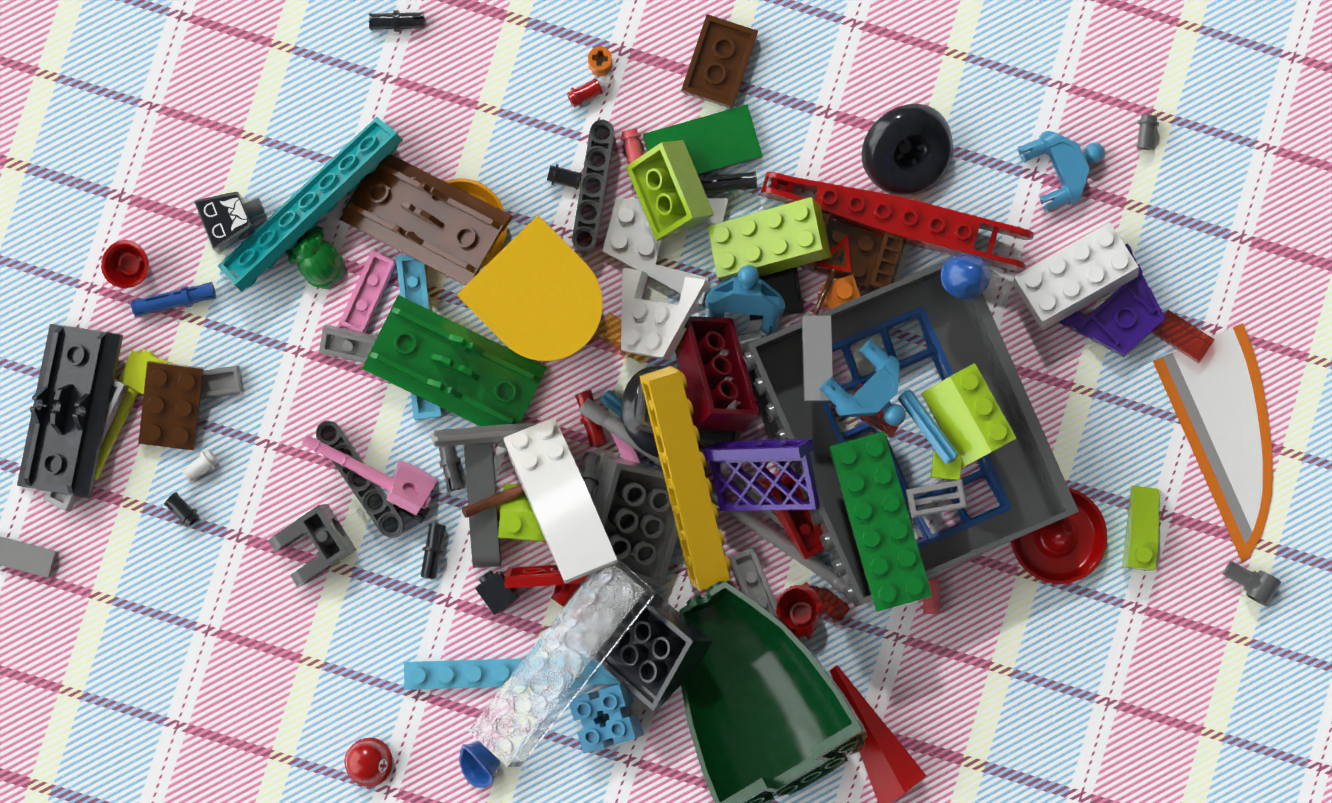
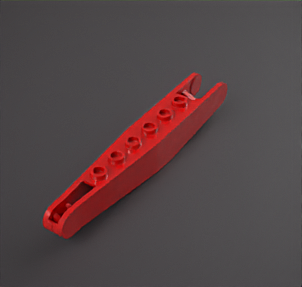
M766 172L761 189V195L792 203L806 199L792 194L793 188L817 192L815 201L821 205L822 213L829 214V218L881 235L888 232L903 237L906 244L953 256L963 253L976 255L982 258L986 264L1015 271H1024L1026 268V264L1022 261L994 255L992 252L997 233L1021 240H1032L1034 232L1028 229L901 196L797 178L776 172ZM768 181L772 182L770 188L766 187ZM979 229L992 232L987 252L974 249Z

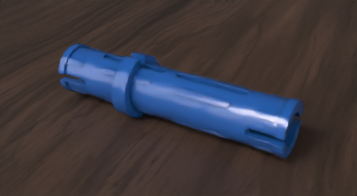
M212 282L192 287L185 285L181 286V289L131 300V308L134 317L137 318L176 307H192L195 303L216 299V292Z

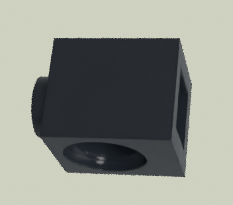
M490 570L478 579L481 584L475 587V589L491 612L496 615L521 597L514 588H505V575L502 571L493 573Z

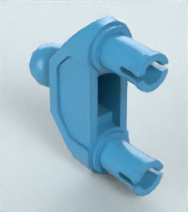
M1045 131L1039 135V139L1017 147L1019 155L1023 154L1021 160L1024 163L1043 154L1049 155L1062 184L1060 189L1039 197L1041 205L1049 202L1043 206L1045 212H1049L1066 203L1069 205L1079 203L1090 169L1087 162L1097 164L1105 158V148L1101 144L1090 143L1082 152L1078 143L1052 131Z
M743 266L737 274L738 277H732L718 284L707 294L705 305L708 309V317L724 318L725 312L763 316L761 326L763 333H769V326H772L771 334L779 331V320L785 311V302L773 287L764 280L759 279V272L754 266Z
M871 338L859 349V352L876 367V373L854 394L851 393L849 395L833 377L829 378L819 390L837 406L835 409L840 417L873 416L882 409L886 423L898 426L904 422L906 412L901 405L892 404L890 400L898 393L899 360L895 356H888Z

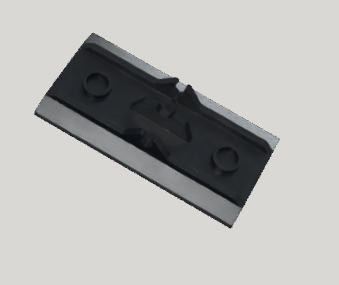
M49 325L36 393L32 396L34 403L33 406H30L31 418L17 486L90 499L123 335L63 325Z

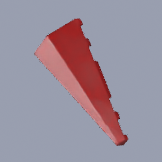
M835 665L829 670L831 676L868 733V738L864 739L865 745L859 753L868 773L877 802L891 803L908 792L927 775L841 668Z

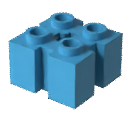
M622 683L601 689L599 694L598 691L568 699L573 720H581L583 730L577 733L584 754L608 747L613 744V741L616 745L644 735L638 713L631 715L628 706L635 703L632 692ZM603 714L609 715V720L606 722L603 719Z

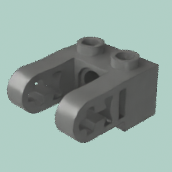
M328 504L316 506L268 540L274 551L278 552L308 534L319 551L317 552L318 557L290 575L297 588L308 583L357 551Z

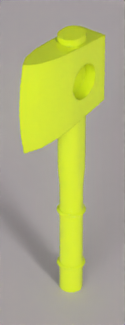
M142 349L141 353L131 350L118 380L128 385L129 388L100 448L94 479L98 480L103 468H105L104 465L138 393L144 395L147 362H172L157 358L155 354Z

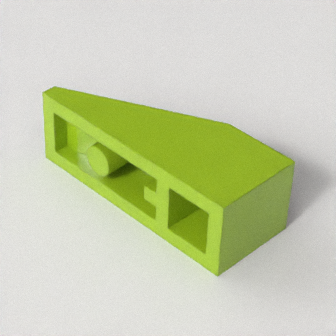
M1132 485L1122 568L1154 571L1156 570L1159 543V489Z

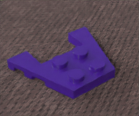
M1128 243L1125 244L1126 248L1128 249V251L1130 252V254L1136 262L1130 245ZM1137 264L1139 266L1138 277L1121 286L1088 317L1079 310L1058 323L1125 357L1158 328L1166 318L1143 276L1140 265Z

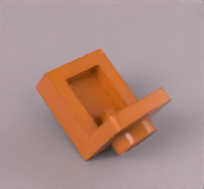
M853 274L832 281L821 306L822 309L827 308L828 311L861 297ZM822 284V285H821V287H820V291H821V292H822V290H823L825 284Z

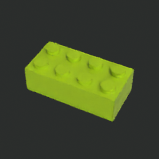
M812 197L707 226L717 278L722 282L732 277H738L737 274L740 268L746 265L754 266L761 277L831 257L821 205Z

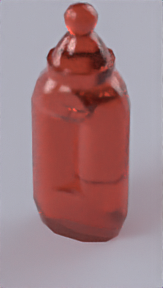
M808 582L804 583L808 588L815 590L818 596H820L823 604L822 611L839 622L844 619L850 607L843 599L828 588L809 585Z

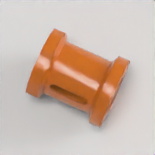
M597 46L588 54L589 69L594 75L605 76L612 69V54L606 47ZM598 57H604L602 66H597L596 61H598Z

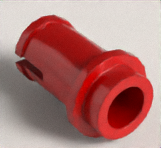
M594 78L576 89L570 88L567 97L574 108L577 106L582 107V103L599 94H603V90L598 80Z

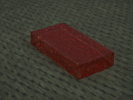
M1168 309L1164 314L1165 321L1152 334L1199 363L1215 339Z

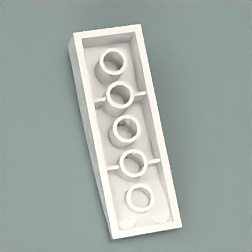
M555 417L504 437L503 440L508 456L564 583H569L618 563L590 494Z

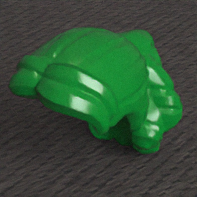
M315 226L313 229L306 231L293 248L286 250L288 262L290 264H297L298 270L310 285L327 290L335 282L342 280L346 273V265L342 255H339L335 247L323 240L322 227Z

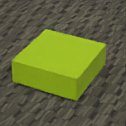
M933 449L930 478L960 480L962 464L960 453L958 452V456L954 461L945 464L935 449Z

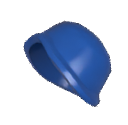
M484 740L461 746L459 765L464 777L472 786L486 788L493 784L494 777L500 770V758L490 743Z

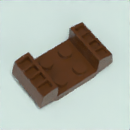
M822 213L830 251L849 235L852 273L837 271L834 279H840L853 274L857 286L878 290L894 283L906 244L903 237L888 232L881 235L829 219V214ZM821 260L798 266L827 277L831 272L828 269L815 267Z

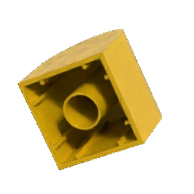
M539 215L457 294L506 346L523 357L537 361L559 360L574 354L584 347L598 328L603 308L601 288L593 271Z

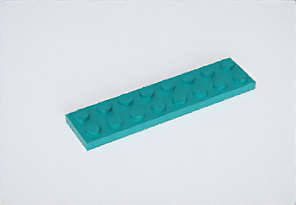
M376 116L226 257L218 267L241 292L251 287L257 281V277L266 269L274 266L278 258L286 250L293 248L306 231L313 229L325 213L333 210L342 197L352 192L360 180L367 174L372 173L387 155L395 152L403 139Z

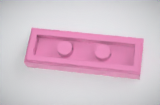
M371 250L338 323L340 327L366 333L397 265L396 260Z

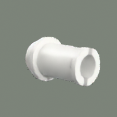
M209 449L206 452L201 451V456L182 469L183 474L191 483H194L195 480L212 468L214 470L216 468L215 465L219 463Z

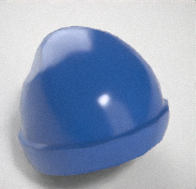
M956 255L949 258L941 270L943 287L950 295L960 299H973L980 296L986 291L991 280L988 265L982 258L976 255Z

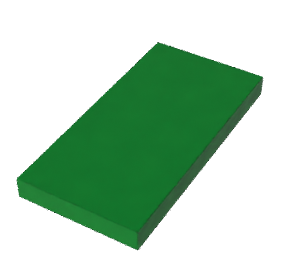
M748 104L643 134L647 152L661 142L683 140L698 176L763 157Z

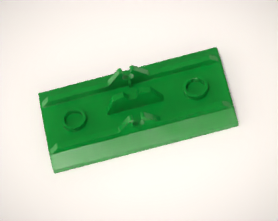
M400 295L397 296L362 367V370L480 427L521 423L547 369L546 366L523 357L513 350Z

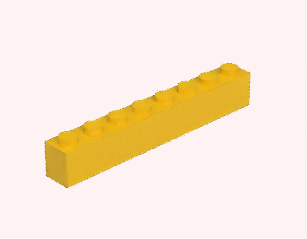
M672 366L641 375L640 380L690 584L701 591L717 582L729 581L728 571L731 570V565L727 555L723 552L722 545L725 544L722 531L717 527L716 519L719 518L715 504L711 502L710 493H712V486L709 479L705 477L704 467H706V460L703 453L699 451L697 441H700V435L697 427L693 425L691 415L694 413L693 406L685 393L687 381L684 374Z

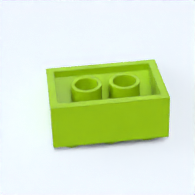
M683 140L661 142L626 166L656 241L693 228L714 215Z
M975 363L921 393L939 428L955 450L960 453L962 457L961 468L1016 439Z
M504 484L503 491L515 487L517 485ZM526 494L501 504L499 539L546 542Z

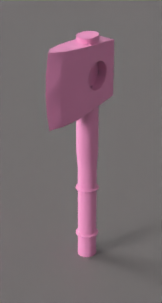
M307 434L301 443L314 450V452L389 490L386 500L414 515H417L421 508H427L431 500L429 494L438 481L428 472L402 460L398 461L392 478Z

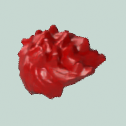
M805 584L794 585L780 594L777 600L776 615L799 639L803 636L811 639L813 632L817 629L818 620L821 618L823 604L820 596L812 588H808Z

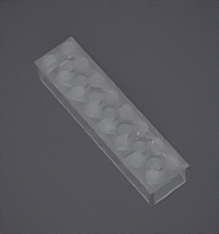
M618 558V563L589 574L468 729L505 766L520 767L657 593Z

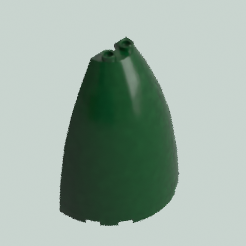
M720 581L709 587L710 591L704 598L701 595L692 597L686 602L687 605L679 610L680 614L713 641L700 665L681 684L687 724L703 776L714 803H773L775 801L774 796H784L787 794L790 796L819 781L848 761L847 754H855L865 745L864 739L868 738V733L843 692L814 653L783 622L764 607L727 582Z

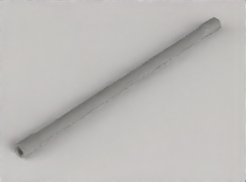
M589 398L586 399L578 412L597 425L603 426L662 467L660 458L644 452L633 442L623 423L615 419L608 411ZM712 486V493H710L711 502L719 507L716 489ZM727 496L728 503H736ZM725 511L824 579L834 589L844 595L842 588L846 587L843 578L842 576L837 578L831 567L815 556L804 560L792 540L750 511Z

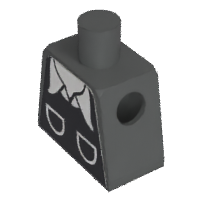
M231 192L194 201L212 248L217 253L224 251L253 233L255 227L251 218L265 213L259 197L244 203L239 192Z

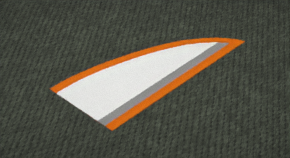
M1243 323L1158 358L1153 363L1243 563L1253 552L1266 524L1272 497L1273 460L1269 418L1262 379L1251 342Z

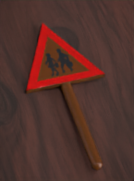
M849 235L830 251V258L821 260L815 266L816 268L831 270L813 311L814 315H818L836 272L852 273Z

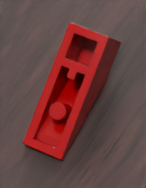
M786 473L780 480L790 490L796 484ZM765 479L759 484L768 490L772 482ZM777 487L771 493L779 502H784L787 497ZM799 488L795 494L803 501H807L803 499L802 492ZM773 510L804 560L824 549L820 540V536L823 533L819 525H814L809 510Z

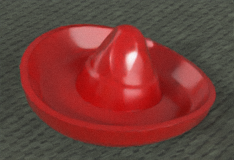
M1069 488L1079 512L1010 541L1014 555L1020 565L1029 574L1047 583L1069 584L1087 577L1100 564L1106 550L1107 527L1101 511L1088 496L1072 488Z

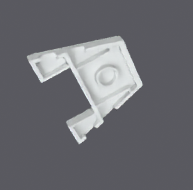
M623 268L621 350L627 353L670 360L687 330L684 327L691 313L695 314L700 306L697 302L703 292H708L711 282L685 277L678 305L642 300L648 273L642 270Z

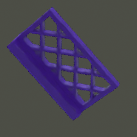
M813 439L715 442L702 450L705 460L710 461L720 511L812 510L819 508L820 503L810 452L814 450ZM793 461H802L804 470L802 476L790 467ZM745 462H749L757 469L753 478L742 469ZM769 462H774L782 469L777 477L766 468ZM720 463H726L733 470L729 478L722 473ZM785 473L796 482L792 490L780 481ZM737 474L748 483L744 491L732 482ZM761 474L772 482L768 490L756 481ZM800 486L808 492L809 501H803L795 494ZM775 487L787 496L784 502H779L771 495ZM728 488L739 497L736 503H728L726 496ZM751 488H754L763 496L760 502H755L747 495Z

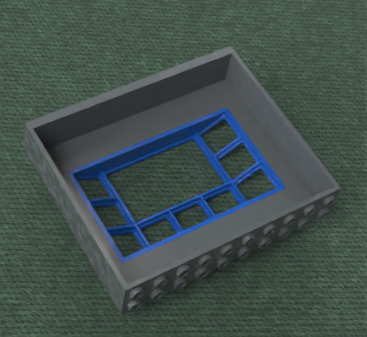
M946 261L816 315H831L832 353L840 349L842 350L852 378L850 382L841 385L846 392L853 389L858 391L876 373L874 371L864 376L860 375L851 345L879 333L886 354L897 358L888 330L917 317L927 349L899 360V370L930 357L943 381L975 363L1016 436L1015 440L978 459L979 471L960 478V480L962 479L963 486L984 478L999 503L998 507L975 517H969L965 508L958 509L956 512L961 522L935 534L930 532L922 516L913 518L923 536V539L916 542L927 577L1079 512L983 293L973 299H960L950 295L941 282V270ZM801 321L749 343L742 358L745 361L748 372L753 370L756 379L753 384L758 396H764L767 402V407L764 409L770 423L775 422L778 431L775 433L777 440L813 439L814 450L810 452L820 507L809 510V514L814 525H820L823 535L820 536V540L825 551H831L835 561L831 562L837 578L841 576L846 587H843L842 590L847 602H853L854 606L857 607L872 601V596L829 447L844 443L845 440L869 430L880 433L884 429L876 413L873 416H868V422L845 432H840L827 401L804 402ZM887 439L907 510L910 511L905 490L909 489ZM793 461L790 467L802 476L804 473L802 461ZM800 486L803 499L809 500L808 492ZM957 487L930 491L914 497V500L955 493ZM959 498L950 499L952 504L960 503Z

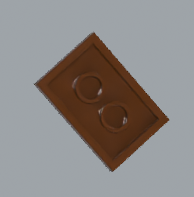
M706 14L681 93L732 109L758 35V30Z
M156 361L147 362L138 444L195 450L204 374L203 367Z

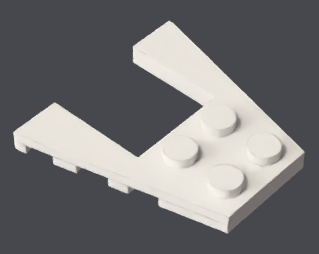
M616 198L602 250L604 254L632 269L648 273L650 279L667 286L680 295L685 277L708 281V277L656 265L662 240L656 241L639 198ZM707 198L714 215L703 222L712 225L723 222L729 199ZM703 292L699 301L697 302L700 305H702L705 292Z

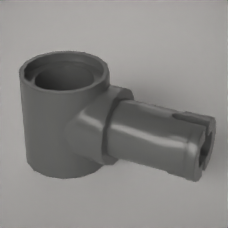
M1229 561L1222 573L1244 586L1243 590L1247 591L1246 595L1250 599L1267 607L1281 584L1279 579L1262 570L1252 572L1233 561Z

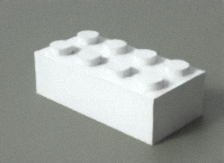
M1108 222L1015 275L1014 287L1043 331L1137 278L1139 266L1112 224Z

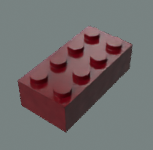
M690 316L684 326L687 330L676 347L675 354L680 372L684 374L687 381L685 392L693 406L694 413L692 418L694 425L698 430L744 431L759 416V411L745 361L742 358L743 354L733 318Z

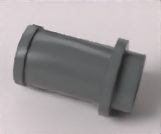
M1141 115V119L1137 121L1140 127L1136 148L1154 150L1156 127L1159 126V122H1157L1156 116Z

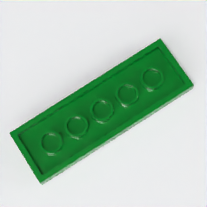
M885 431L830 446V454L876 612L932 597Z

